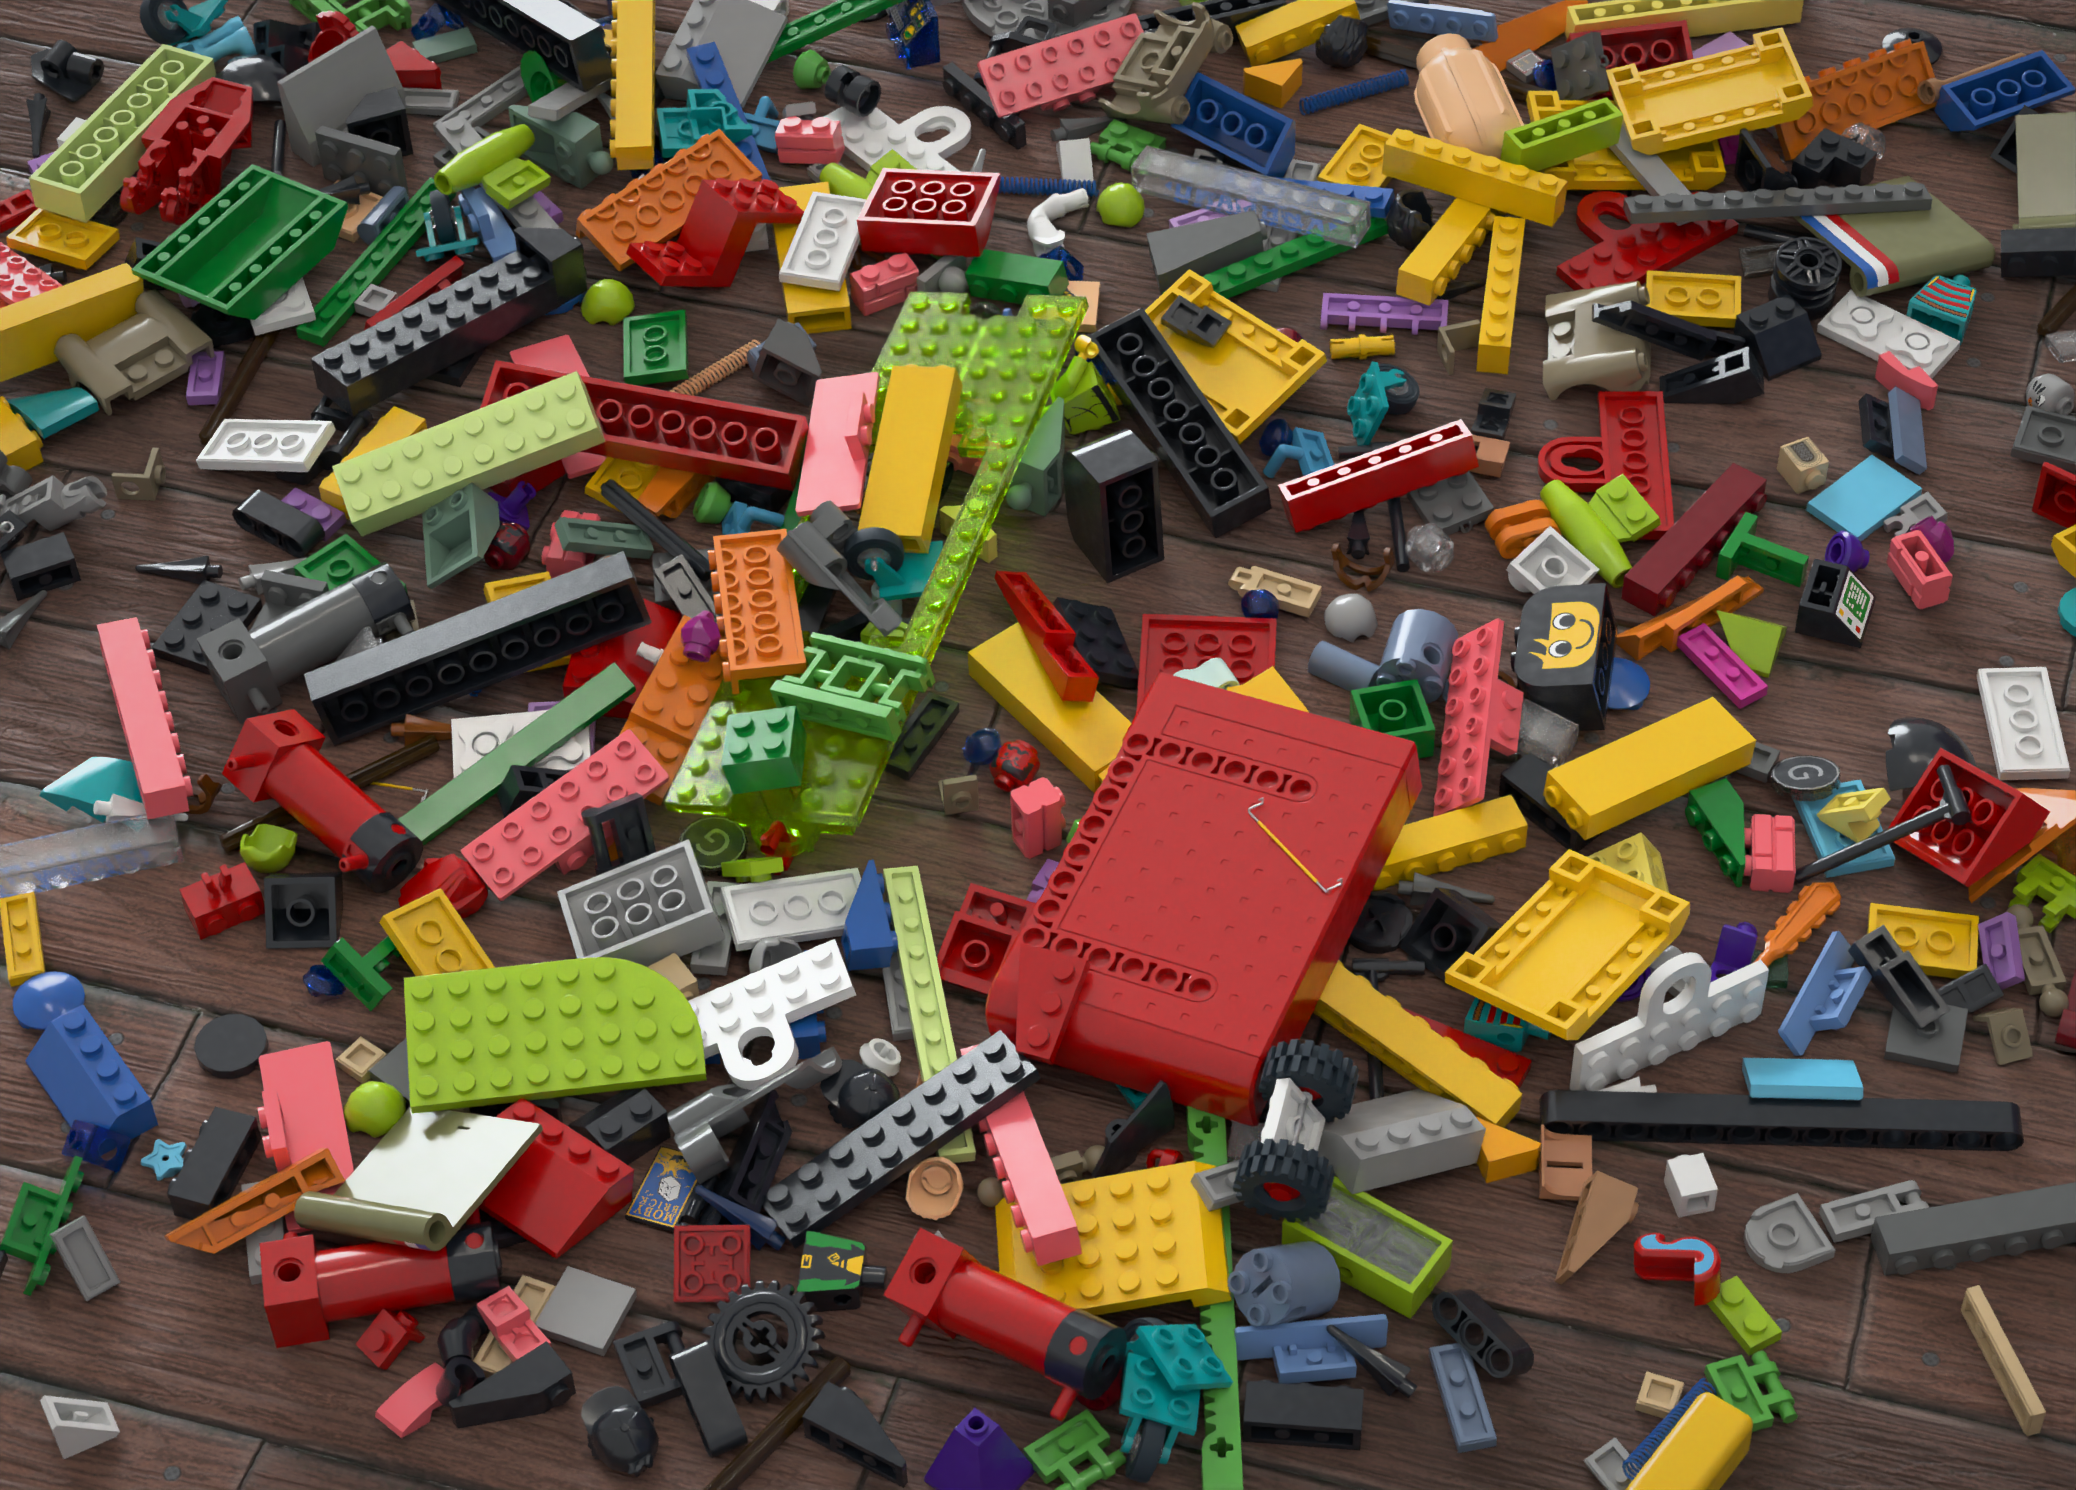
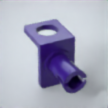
M520 481L507 498L493 492L488 493L489 496L498 502L499 521L517 523L526 531L530 528L526 505L536 496V491L531 484L527 482L525 485V481Z
M1741 922L1736 927L1727 924L1723 926L1715 959L1710 967L1712 972L1710 983L1718 979L1716 977L1717 974L1728 975L1752 963L1758 939L1757 930L1752 924Z

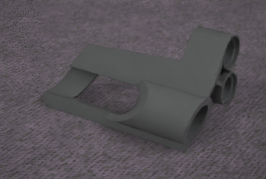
M831 500L825 501L813 511L810 522L806 521L792 531L787 532V536L778 545L777 551L808 583L840 590L886 637L900 625L902 617L884 598L873 601L846 571L847 560L844 558V546L847 539L857 532V529Z
M830 1047L754 1090L743 1089L736 1084L717 1086L667 1113L669 1124L675 1133L674 1140L698 1183L701 1184L729 1168L727 1163L730 1161L718 1139L750 1122L743 1107L784 1083L793 1088L805 1090L839 1072L842 1067V1060L836 1049Z

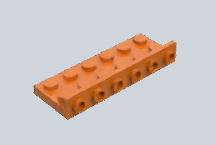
M1907 39L1893 44L1894 50L1888 53L1885 48L1868 53L1869 59L1861 62V58L1858 57L1843 62L1844 69L1836 71L1835 66L1818 71L1819 78L1813 80L1810 79L1809 75L1805 76L1804 78L1812 94L1813 106L1798 120L1774 125L1785 160L1795 159L1824 128L1849 139L1858 134H1863L1936 107L1937 102L1931 104L1923 103L1917 92L1920 82L1935 78L1924 41L1912 44L1911 39Z
M718 129L710 135H703L696 144L688 149L679 150L666 163L657 164L644 177L632 180L622 191L617 194L612 193L608 195L601 204L592 210H584L577 218L576 236L579 239L587 236L620 272L635 262L626 254L630 243H644L645 241L665 243L681 233L702 179L716 180L717 178L739 181V179L743 178L750 181H761L762 173Z
M787 529L713 536L714 550H708L710 570L717 571L711 572L712 591L719 592V594H713L715 614H722V616L716 617L720 637L725 636V639H719L721 660L728 659V662H722L724 683L731 682L732 695L739 694L738 680L804 673L807 669L806 657L803 652L804 644L792 566L777 551L778 545L787 536Z

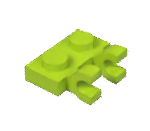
M2041 854L2036 855L2018 872L2016 882L2019 884L2013 889L2016 897L2010 901L2008 907L2016 904L2028 907L2037 894L2049 902L2043 907L2042 912L2046 915L2039 921L2038 926L2043 925L2045 931L2051 933L2065 914L2074 919L2076 918V877Z

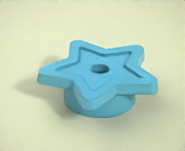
M157 1139L153 1152L141 1159V1165L153 1168L157 1180L175 1176L183 1167L184 1160L182 1155L187 1146L184 1142L168 1145L162 1140ZM164 1157H169L168 1160H163Z

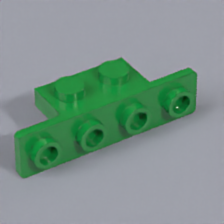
M75 1155L67 1169L58 1194L23 1182L0 1242V1250H5L9 1255L33 1263L23 1294L28 1296L32 1294L36 1285L44 1286L49 1275L51 1265L45 1262L48 1254L54 1255L57 1250L49 1234L58 1229L59 1223L65 1224L72 1210L73 1203L68 1201L70 1192L76 1193L84 1176V1172L79 1171L82 1158Z

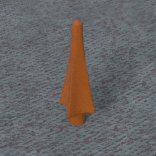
M406 714L405 723L391 724V736L405 737V746L430 734L434 735L437 741L452 739L451 724Z

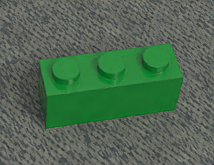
M984 249L980 257H974L964 273L971 296L1055 309L1069 285L1063 261Z

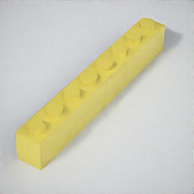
M1613 0L1567 7L1565 35L1568 39L1570 33L1687 20L1690 37L1801 23L1804 0Z

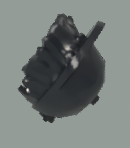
M842 1059V1067L839 1072L824 1079L820 1084L823 1097L830 1103L827 1108L830 1110L834 1122L848 1129L859 1128L901 1099L898 1087L886 1074L878 1069L868 1068L849 1059Z
M613 1386L597 1391L590 1396L582 1406L581 1416L588 1433V1447L592 1450V1456L596 1460H602L612 1470L634 1475L635 1477H639L641 1472H645L647 1468L653 1467L654 1458L659 1446V1437L654 1426V1419L647 1415L630 1391L620 1386Z

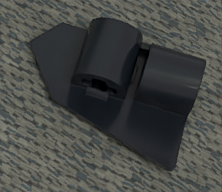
M57 40L51 49L47 48L30 55L32 77L70 102H76L88 94L100 81L104 72V63L101 59L78 52L73 45L64 40Z
M1163 1080L1159 1081L1128 1119H1115L1107 1125L1105 1129V1148L1091 1174L1094 1178L1115 1175L1123 1171L1136 1161L1140 1150L1174 1129L1173 1103L1169 1088Z

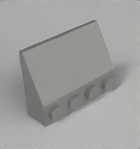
M694 0L655 73L665 98L687 101L688 89H700L687 58V48L715 41L741 108H744L788 22L787 16L750 0Z
M374 26L365 29L277 82L291 150L312 167L321 163L315 132L322 125L348 133L346 119L366 94L396 87L403 104H406L401 82Z
M689 839L557 892L577 958H618L648 967L673 953L681 957L726 939L718 913Z
M1415 1089L1352 1104L1349 1114H1345L1343 1119L1339 1120L1335 1117L1334 1122L1327 1123L1325 1121L1318 1154L1321 1157L1325 1156L1329 1160L1328 1165H1333L1336 1176L1351 1194L1477 1163L1486 1128L1465 1105L1421 1089Z

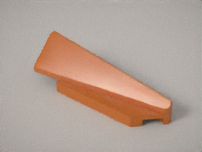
M1563 0L1497 26L1498 39L1495 42L1481 40L1482 45L1474 47L1472 50L1482 51L1483 55L1501 72L1506 69L1509 59L1528 49L1533 52L1564 33L1567 7L1588 4V1Z
M660 467L638 498V501L656 516L663 514L670 518H677L697 498L706 483L712 482L715 476Z
M1737 575L1708 594L1618 634L1616 644L1636 661L1661 645L1672 653L1678 649V636L1703 623L1710 628L1720 621L1716 610L1733 613L1762 594L1764 588L1749 576L1741 577Z
M320 1148L173 1230L164 1237L168 1242L215 1254L293 1211L298 1198L304 1192H317L340 1184L345 1179L329 1149Z

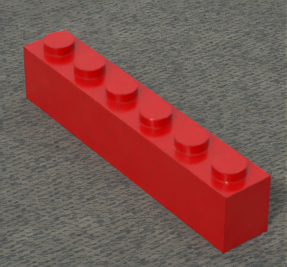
M1460 419L1280 484L1278 488L1286 518L1295 533L1311 530L1317 525L1333 519H1341L1355 511L1372 508L1377 503L1391 498L1402 497L1413 490L1435 485L1438 481L1449 477L1463 475L1469 470L1479 467L1472 434Z

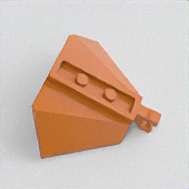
M2016 789L2051 812L2029 844L1969 887V900L1971 904L2076 823V790Z

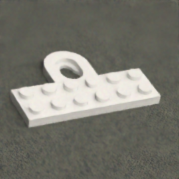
M936 106L925 109L901 124L896 123L877 107L866 117H860L846 110L845 107H840L824 116L830 121H840L845 146L844 154L867 172H869L870 166L891 149L918 170L959 171L944 159L964 148L971 139V123L968 116L961 110L948 106ZM938 129H946L950 132V134L935 142H923L917 139L922 133L934 132Z
M834 939L688 1000V1002L691 1004L701 1028L705 1059L721 1053L731 1080L743 1089L754 1090L796 1065L799 1053L789 1023L856 996L840 949ZM760 1036L774 1038L775 1045L771 1051L772 1058L765 1064L754 1066L751 1060L743 1057L742 1051L745 1045L752 1039Z
M1684 953L1671 958L1658 967L1644 983L1640 995L1638 1016L1575 1044L1569 1089L1572 1091L1601 1090L1606 1085L1619 1079L1630 1078L1638 1070L1651 1064L1658 1065L1666 1060L1667 1057L1682 1050L1688 1051L1703 1040L1712 1036H1721L1729 1028L1742 1022L1748 1023L1753 1021L1762 1012L1769 969L1762 960H1759L1710 983L1711 968L1701 955L1697 953ZM1680 979L1686 981L1681 993L1671 1001L1664 1003L1667 990Z

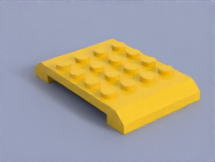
M1783 28L1753 34V45L1638 72L1634 63L1606 70L1608 85L1616 106L1624 114L1623 125L1632 149L1646 155H1653L1670 150H1679L1690 145L1711 142L1723 137L1739 135L1740 130L1745 128L1752 131L1800 119L1813 106V98Z
M1528 91L1526 98L1531 123L1597 101L1559 100L1558 91ZM1718 139L1707 143L1686 146L1679 150L1657 153L1660 159L1688 190H1708L1724 181L1726 170ZM1609 147L1541 170L1544 174H1552L1557 178L1567 180V190H1646Z
M1190 269L1145 310L1239 445L1327 362L1324 352L1303 339L1298 343L1215 292L1211 282ZM1179 295L1201 309L1205 306L1211 308L1232 322V325L1214 348L1192 341L1161 324L1162 316Z
M1569 849L1549 868V880L1474 955L1466 951L1445 972V983L1565 1040H1578L1680 935L1690 914V902Z
M1189 1161L1061 1184L1077 1225L1082 1254L1037 1266L1033 1252L1025 1253L1020 1236V1231L1024 1229L1023 1227L1016 1228L1010 1208L1014 1203L1007 1204L1004 1197L995 1206L999 1273L1075 1309H1081L1093 1315L1189 1299L1192 1300L1194 1307L1232 1301L1231 1291L1228 1288L1229 1270L1222 1207L1208 1211L1198 1191L1190 1182L1195 1173L1215 1168L1216 1166L1198 1161Z

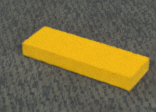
M34 892L0 898L8 980L11 987L22 985L33 976L46 972L37 899Z

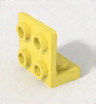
M1642 832L1587 856L1669 893L1661 854Z

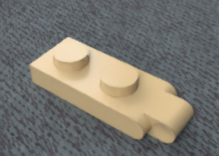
M1252 566L1250 569L1237 567L1228 582V585L1232 589L1237 590L1238 594L1243 598L1308 618L1321 597L1322 586L1257 566Z

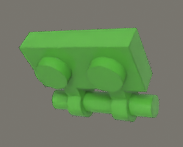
M1113 119L1099 135V143L1091 142L1090 149L1091 154L1096 155L1098 160L1106 163L1109 161L1118 163L1122 169L1128 171L1134 169L1143 172L1146 164L1151 165L1166 148V138Z
M1758 1351L1752 1355L1751 1359L1754 1365L1750 1367L1747 1366L1742 1354L1706 1365L1705 1375L1709 1383L1716 1389L1717 1397L1749 1415L1753 1421L1752 1432L1773 1425L1774 1417L1771 1413L1772 1411L1779 1413L1784 1423H1791L1797 1419L1798 1415L1793 1407L1795 1400L1790 1391L1783 1388L1778 1378L1780 1371L1776 1363L1769 1360L1765 1351ZM1757 1383L1764 1384L1769 1394L1762 1395Z
M1088 1409L1023 1448L1024 1456L1033 1465V1469L1045 1484H1048L1057 1477L1062 1479L1064 1483L1054 1490H1087L1086 1488L1100 1479L1107 1480L1115 1475V1469L1126 1463V1459L1120 1450H1116L1108 1456L1102 1451V1449L1110 1445V1436ZM1089 1459L1093 1465L1078 1474L1073 1467Z

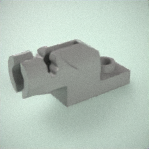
M52 475L5 500L4 506L10 507L17 503L19 505L17 516L26 524L35 519L44 528L53 531L76 519H82L86 516V512L93 513L105 507L106 502L101 498L107 496V490L103 483L94 476H87L64 485Z

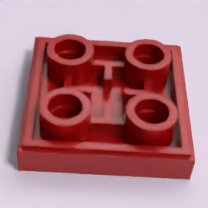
M751 1225L674 1226V1303L730 1302L728 1296L730 1291H734L738 1295L742 1294L741 1288L745 1283L751 1289Z

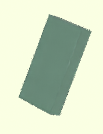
M468 27L412 42L413 48L418 50L426 59L435 63L478 52L476 42Z

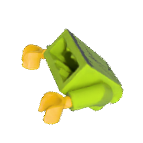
M1080 335L1075 341L1074 348L1079 352V355L1073 357L1066 372L1049 387L1052 403L1058 397L1064 399L1065 427L1070 434H1078L1087 430H1099L1103 425L1121 420L1117 405H1122V402L1109 383L1106 385L1092 361H1086L1087 358H1094L1099 352L1097 344L1093 343L1091 338L1086 335ZM1052 404L1038 410L1040 418H1042Z

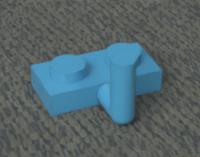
M763 96L754 115L743 113L748 124L752 125V135L758 149L778 154L775 132L780 121L774 119L778 117L779 113L768 96Z
M1295 427L1290 435L1292 445H1279L1263 469V473L1267 477L1273 478L1286 458L1298 460L1303 476L1333 466L1334 463L1324 434Z
M735 501L722 521L723 535L748 533L754 521L781 527L784 522V515L753 506L747 508V504Z

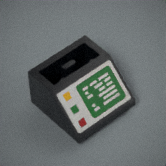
M1814 558L1799 604L1795 633L1861 648L1876 596L1848 566Z

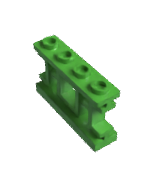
M289 0L291 5L313 23L318 22L316 15L330 10L332 12H341L347 16L350 22L355 24L359 33L371 26L378 30L388 24L397 31L402 29V26L405 29L412 27L410 17L412 10L406 0H361L347 9L341 4L348 0Z
M813 632L809 637L812 647L806 646L803 650L809 667L801 678L785 675L782 681L776 680L770 688V692L777 708L796 706L801 719L895 742L902 733L899 721L904 722L907 718L901 703L907 692L914 690L925 693L927 688L932 687L936 681L929 661L921 656L909 655L888 648H879L862 642L849 641L832 635ZM832 664L836 665L833 671H829ZM851 676L867 679L858 692L842 689ZM893 678L894 680L891 685H888L889 679ZM819 683H823L820 690L815 689ZM877 696L881 697L878 704L873 703Z

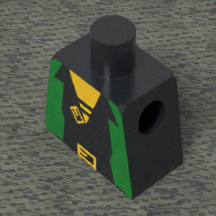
M807 1231L797 1292L802 1291L807 1295V1300L803 1304L807 1302L815 1303L817 1306L815 1312L854 1310L861 1307L864 1288H886L887 1266L867 1265L866 1245L862 1242Z

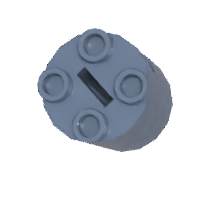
M1414 609L1399 614L1392 625L1378 669L1376 685L1417 679L1426 704L1437 700L1443 693L1452 664V647L1455 640L1458 639V632L1455 626L1446 617L1434 611Z
M1313 1241L1253 1249L1241 1257L1235 1267V1271L1230 1273L1228 1277L1229 1290L1234 1294L1240 1311L1253 1326L1276 1325L1320 1317L1329 1312L1334 1306L1341 1287L1340 1273L1334 1257L1324 1246Z

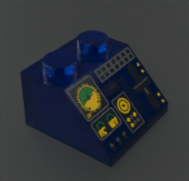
M905 0L894 5L889 10L890 23L886 24V33L889 41H894L897 59L902 58L906 69L940 62L938 15L931 0Z

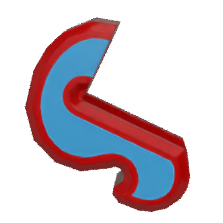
M1649 1233L1638 1237L1634 1242V1271L1640 1278L1644 1280L1694 1281V1306L1705 1305L1719 1294L1721 1287V1258L1718 1249L1709 1241L1697 1237H1682L1672 1242H1665L1663 1234Z

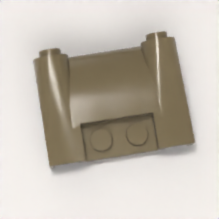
M1193 2L1191 5L1196 19L1190 22L1177 20L1155 9L1153 13L1160 25L1155 33H1140L1113 77L1115 83L1112 86L1117 94L1112 103L1102 98L1098 101L1106 115L1115 118L1170 124L1183 123L1190 113V104L1183 95L1209 53L1223 54L1231 47L1233 35L1230 27L1212 19L1205 6Z
M1639 281L1546 295L1545 318L1549 325L1548 360L1543 361L1542 383L1550 401L1557 399L1566 389L1581 384L1601 386L1608 391H1639L1644 384H1649L1651 375V343L1592 321L1593 303L1609 306L1632 300L1642 305L1650 304V296L1646 286H1641Z
M157 290L145 291L138 296L135 304V310L138 314L87 342L77 334L62 336L56 343L54 354L68 373L71 388H80V382L87 386L108 416L112 414L111 400L124 394L129 400L133 398L136 401L188 372V367L193 364L192 355L204 349L210 358L215 357L212 339Z

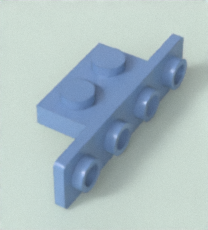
M1390 0L1387 4L1389 23L1393 29L1438 35L1458 34L1467 39L1495 42L1498 39L1496 15L1494 13Z
M471 187L462 190V194L458 195L462 214L464 217L467 216L472 232H477L493 262L516 252L515 235L496 203L486 194L482 187L477 189Z
M1840 931L1832 932L1778 1030L1779 1035L1794 1056L1804 1054L1816 1031L1845 1028L1872 978V975L1865 966L1850 968L1854 962L1853 957L1848 952L1851 946Z
M1385 1314L1289 1322L1276 1325L1237 1327L1234 1330L1237 1360L1273 1357L1278 1381L1283 1384L1356 1378L1357 1366L1354 1357L1327 1332L1326 1328L1329 1324L1334 1325L1370 1348H1382L1386 1346L1387 1316Z

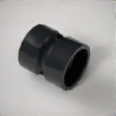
M840 65L832 71L824 89L827 100L845 107L846 110L860 117H866L872 113L881 96L879 82L865 75H860L859 72L845 65Z

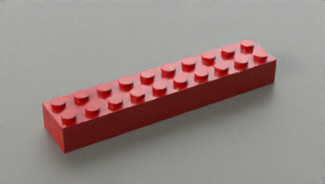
M495 360L480 408L570 373ZM579 375L586 386L606 441L581 452L794 491L803 462L809 427L805 416Z

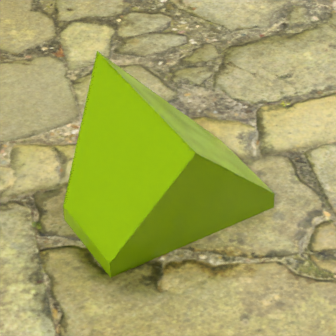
M1716 610L1730 649L1756 675L1769 678L1787 627L1756 618Z

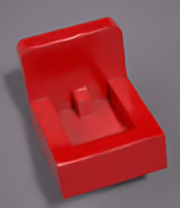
M383 1308L355 1345L378 1368L387 1370L410 1340L421 1343L425 1336L416 1328L419 1322L411 1314L404 1310H400L397 1313Z

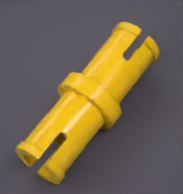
M1365 334L1358 335V338L1330 339L1331 359L1359 357L1360 360H1366L1369 356L1395 355L1394 336L1366 337Z

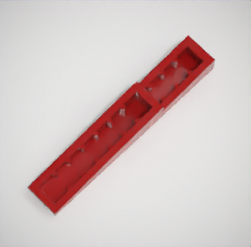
M996 571L994 579L1061 700L1093 702L1099 677L1073 646L1076 637L1075 631L1026 572Z

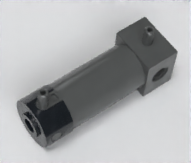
M384 561L350 578L348 582L249 631L240 618L197 638L213 682L239 723L242 724L247 718L265 714L270 709L283 703L277 688L396 630L402 636L414 632L410 623L414 622L416 618L404 586L392 568Z

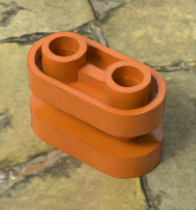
M1529 500L1496 509L1490 513L1485 521L1486 530L1490 537L1495 540V546L1500 555L1506 559L1516 558L1549 526L1561 535L1559 527L1551 518L1547 506L1541 500Z

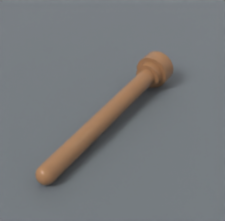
M2017 53L1942 81L1936 78L1924 80L1918 85V96L1925 104L1937 102L1941 86L2024 57L2026 54Z

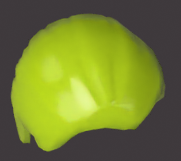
M1115 183L1105 188L1100 194L1096 206V211L1100 213L1104 224L1132 228L1142 219L1145 209L1142 195L1128 183Z
M613 279L599 280L589 288L582 300V316L590 324L605 321L609 325H616L633 312L635 308L633 294L627 286Z
M258 824L250 836L243 834L240 842V855L246 865L259 873H276L285 868L294 856L298 834L295 831L282 827Z
M369 1081L358 1086L351 1093L344 1106L345 1123L349 1130L353 1133L363 1131L374 1138L387 1134L406 1112V1101L403 1095L393 1086L377 1081Z

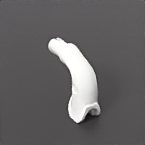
M1084 188L1061 195L1055 193L1032 210L1027 220V228L1036 257L1064 262L1065 248L1063 241L1065 240V234L1062 230L1057 231L1051 221L1064 217L1065 213L1087 208L1089 206V198Z

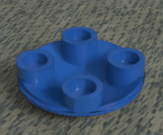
M1614 657L1608 708L1638 710L1643 706L1644 700L1649 694L1650 679L1645 670L1638 664L1627 659Z
M57 971L41 973L25 981L16 991L13 998V1011L21 1027L45 1030L52 1020L83 1005L85 992L80 981L70 974Z

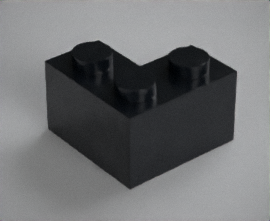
M1824 128L1793 160L1791 175L1793 174L1796 177L1799 189H1815L1819 186L1828 187L1830 184L1836 187L1868 185L1873 180L1878 152Z

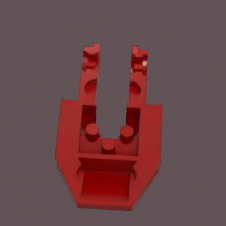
M211 77L171 99L141 137L146 152L138 161L139 171L137 177H125L122 181L124 186L120 197L122 210L140 215L162 201L158 206L162 221L179 226L221 192L222 173L231 161L232 149L252 148V87Z

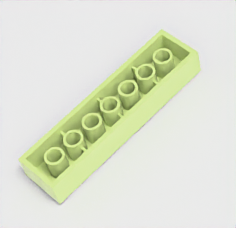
M162 44L29 177L35 207L87 223L123 186L122 181L124 178H130L139 169L138 161L146 152L141 137L168 102L209 78L216 76L213 58Z
M575 371L332 467L350 521L359 534L365 536L425 512L431 506L438 504L470 483H474L483 490L606 441L586 386L578 372Z

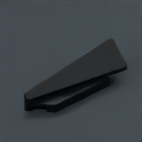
M1632 300L1609 306L1597 303L1592 305L1593 322L1702 361L1706 355L1716 358L1739 350L1745 343V338L1710 330Z
M775 1090L768 1092L756 1102L749 1116L750 1122L745 1125L729 1157L730 1162L727 1163L729 1168L722 1172L713 1190L714 1193L756 1213H759L792 1134L788 1120H781L775 1104L779 1095ZM707 1202L696 1225L733 1224Z

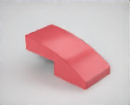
M1890 351L1879 355L1875 378L1884 387L1891 391L1896 386L1919 399L1921 408L1926 410L1934 408L1938 385L1920 366L1908 370Z
M510 1286L476 1304L483 1320L512 1362L546 1341L552 1347L549 1339L531 1320L529 1308Z
M436 1362L423 1369L396 1390L377 1409L375 1417L401 1438L428 1424L431 1419L432 1410L442 1405L436 1395V1386L445 1369Z

